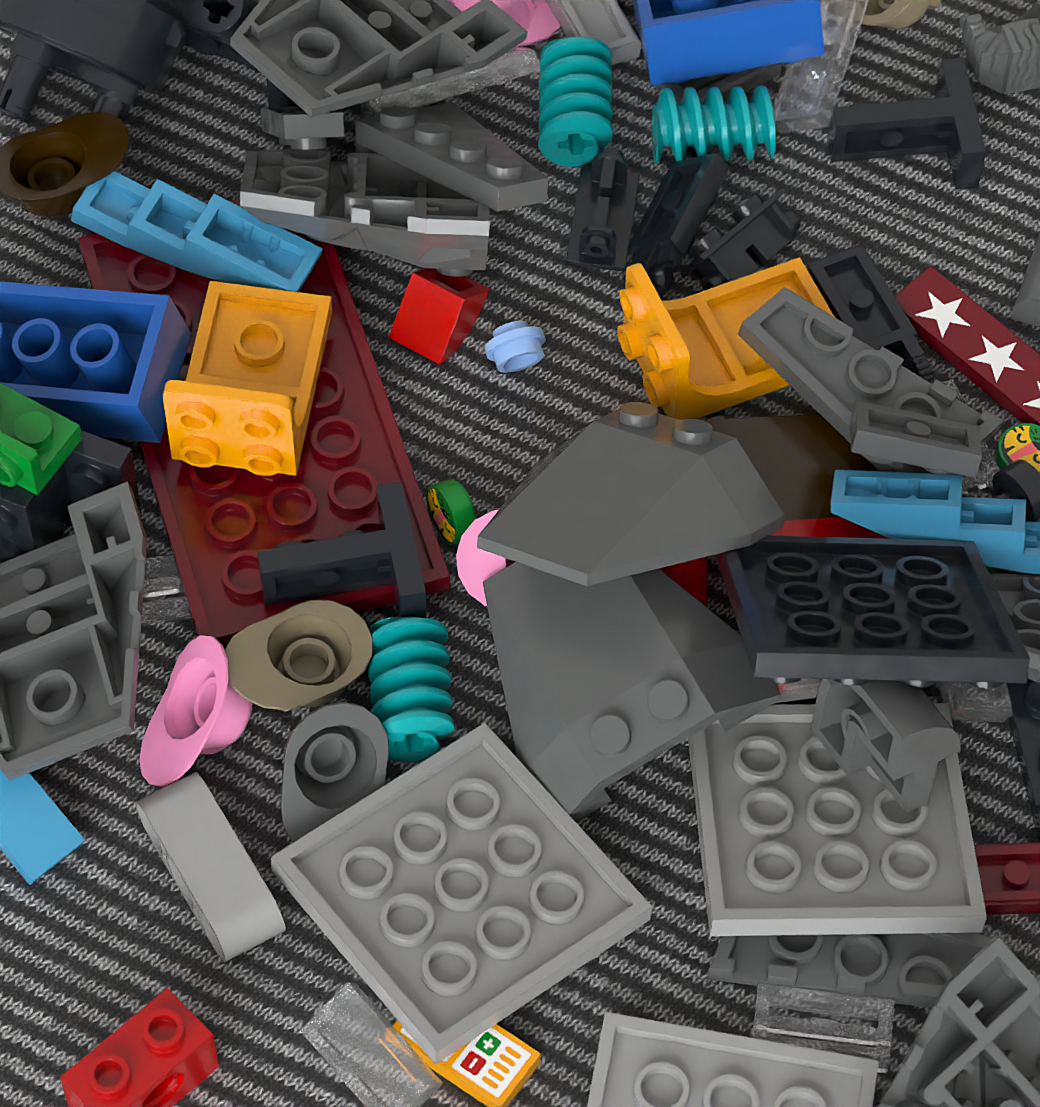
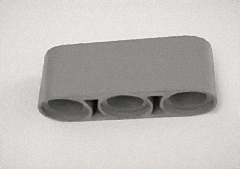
M197 772L135 802L137 812L150 840L222 961L226 962L285 931V923L275 899L206 783Z

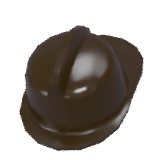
M89 112L12 138L0 147V193L9 199L18 200L25 212H31L37 216L53 218L70 214L87 186L110 175L123 162L129 149V131L121 119L109 113Z

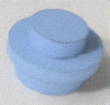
M514 321L493 331L494 338L484 347L487 358L495 361L498 371L505 373L515 372L531 367L544 358L542 345L545 343L546 338L542 328L528 326L526 321Z

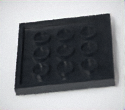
M766 536L750 546L718 553L716 556L754 677H764L769 681L781 684L796 683L802 678L833 679L845 685H862L869 680H900L907 685L916 687L931 686L937 681L968 682L980 688H997L1004 683H1027L1030 663L1029 655L974 541Z

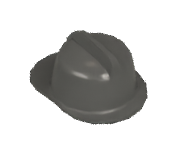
M347 702L323 705L307 714L289 734L284 747L280 805L283 826L292 843L385 785L388 736L379 718L365 707Z

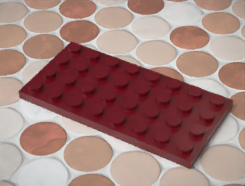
M240 199L230 201L240 206ZM288 229L285 230L323 248L321 256L299 292L332 296V315L297 475L277 473L263 476L242 468L220 465L196 467L183 460L172 459L167 423L161 443L138 441L197 637L213 636L223 645L224 649L228 646L232 637L247 626L310 600L334 601L351 608L357 614L396 603L392 585L265 606L260 583L257 551L272 549L276 545L287 541L309 543L333 539L345 532L354 530L366 531L368 533L381 531L378 521L377 486L399 482L403 484L426 595L450 589V574L334 244L311 240L306 234ZM99 234L78 238L81 255L92 289L168 295L171 297L191 332L178 379L186 381L209 282L220 281L177 268L129 249Z

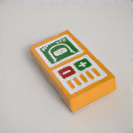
M398 1020L388 1031L391 1042L487 1107H508L541 1063V1053L498 1024H495L436 1065Z

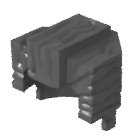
M1037 0L1021 17L997 27H985L980 14L968 16L964 14L960 16L959 24L963 29L961 42L978 82L1005 95L1040 88V0Z

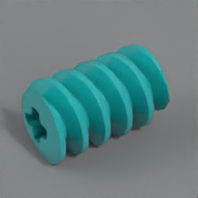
M586 36L552 40L543 46L539 53L540 95L538 110L540 113L538 129L540 132L538 148L542 155L552 163L565 167H581L592 163L594 157L599 155V150L606 147L612 140L613 127L610 123L613 116V108L610 105L613 96V90L610 86L613 77V71L610 68L612 64V51L607 44L599 39Z
M757 85L754 88L750 102H748L741 86L732 87L726 103L723 100L720 89L716 86L709 87L703 104H701L696 89L693 87H686L680 104H677L670 88H663L660 91L657 103L652 107V153L654 164H659L665 146L671 147L677 162L684 160L688 146H694L697 156L700 157L709 155L711 146L718 145L723 160L730 162L735 145L741 144L747 161H753L758 144H765L770 160H773L776 144L775 111L769 92L764 85Z
M390 617L372 624L369 628L372 635V657L368 668V678L372 683L369 694L370 702L373 705L371 713L379 718L387 733L388 759L400 762H420L439 752L440 743L438 741L447 738L454 732V720L447 714L452 710L453 697L445 691L451 685V674L444 668L449 664L450 652L443 645L448 639V628L442 622L429 618Z

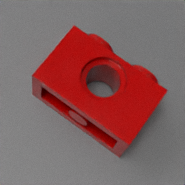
M166 988L60 1077L68 1107H173L219 1068L214 1035L169 988Z

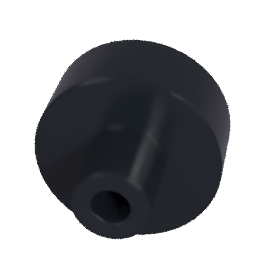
M1018 459L996 472L993 476V488L996 496L993 498L1026 500L1025 522L1039 521L1040 473L1030 463Z

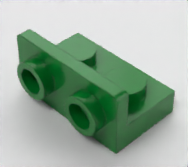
M0 383V483L9 487L17 484L38 495L82 440L80 425Z

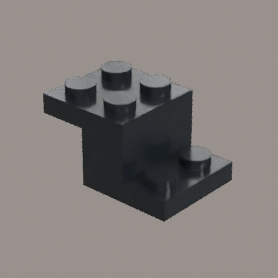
M81 430L82 440L38 495L17 484L9 487L0 483V564L60 540L71 522L68 505L125 482H128L132 487L141 518L142 512L131 448Z

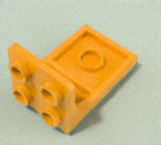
M801 258L787 261L688 297L669 301L661 300L641 263L628 266L626 268L625 289L619 292L620 303L624 313L623 324L617 327V334L620 346L627 359L630 361L636 359L643 371V385L650 403L656 408L662 406L668 417L678 420L698 419L789 386L790 384L738 335V331L742 322L784 287L834 317Z
M216 281L209 282L186 381H167L163 392L172 459L183 460L196 467L220 465L242 468L263 476L277 473L297 475L332 315V296Z

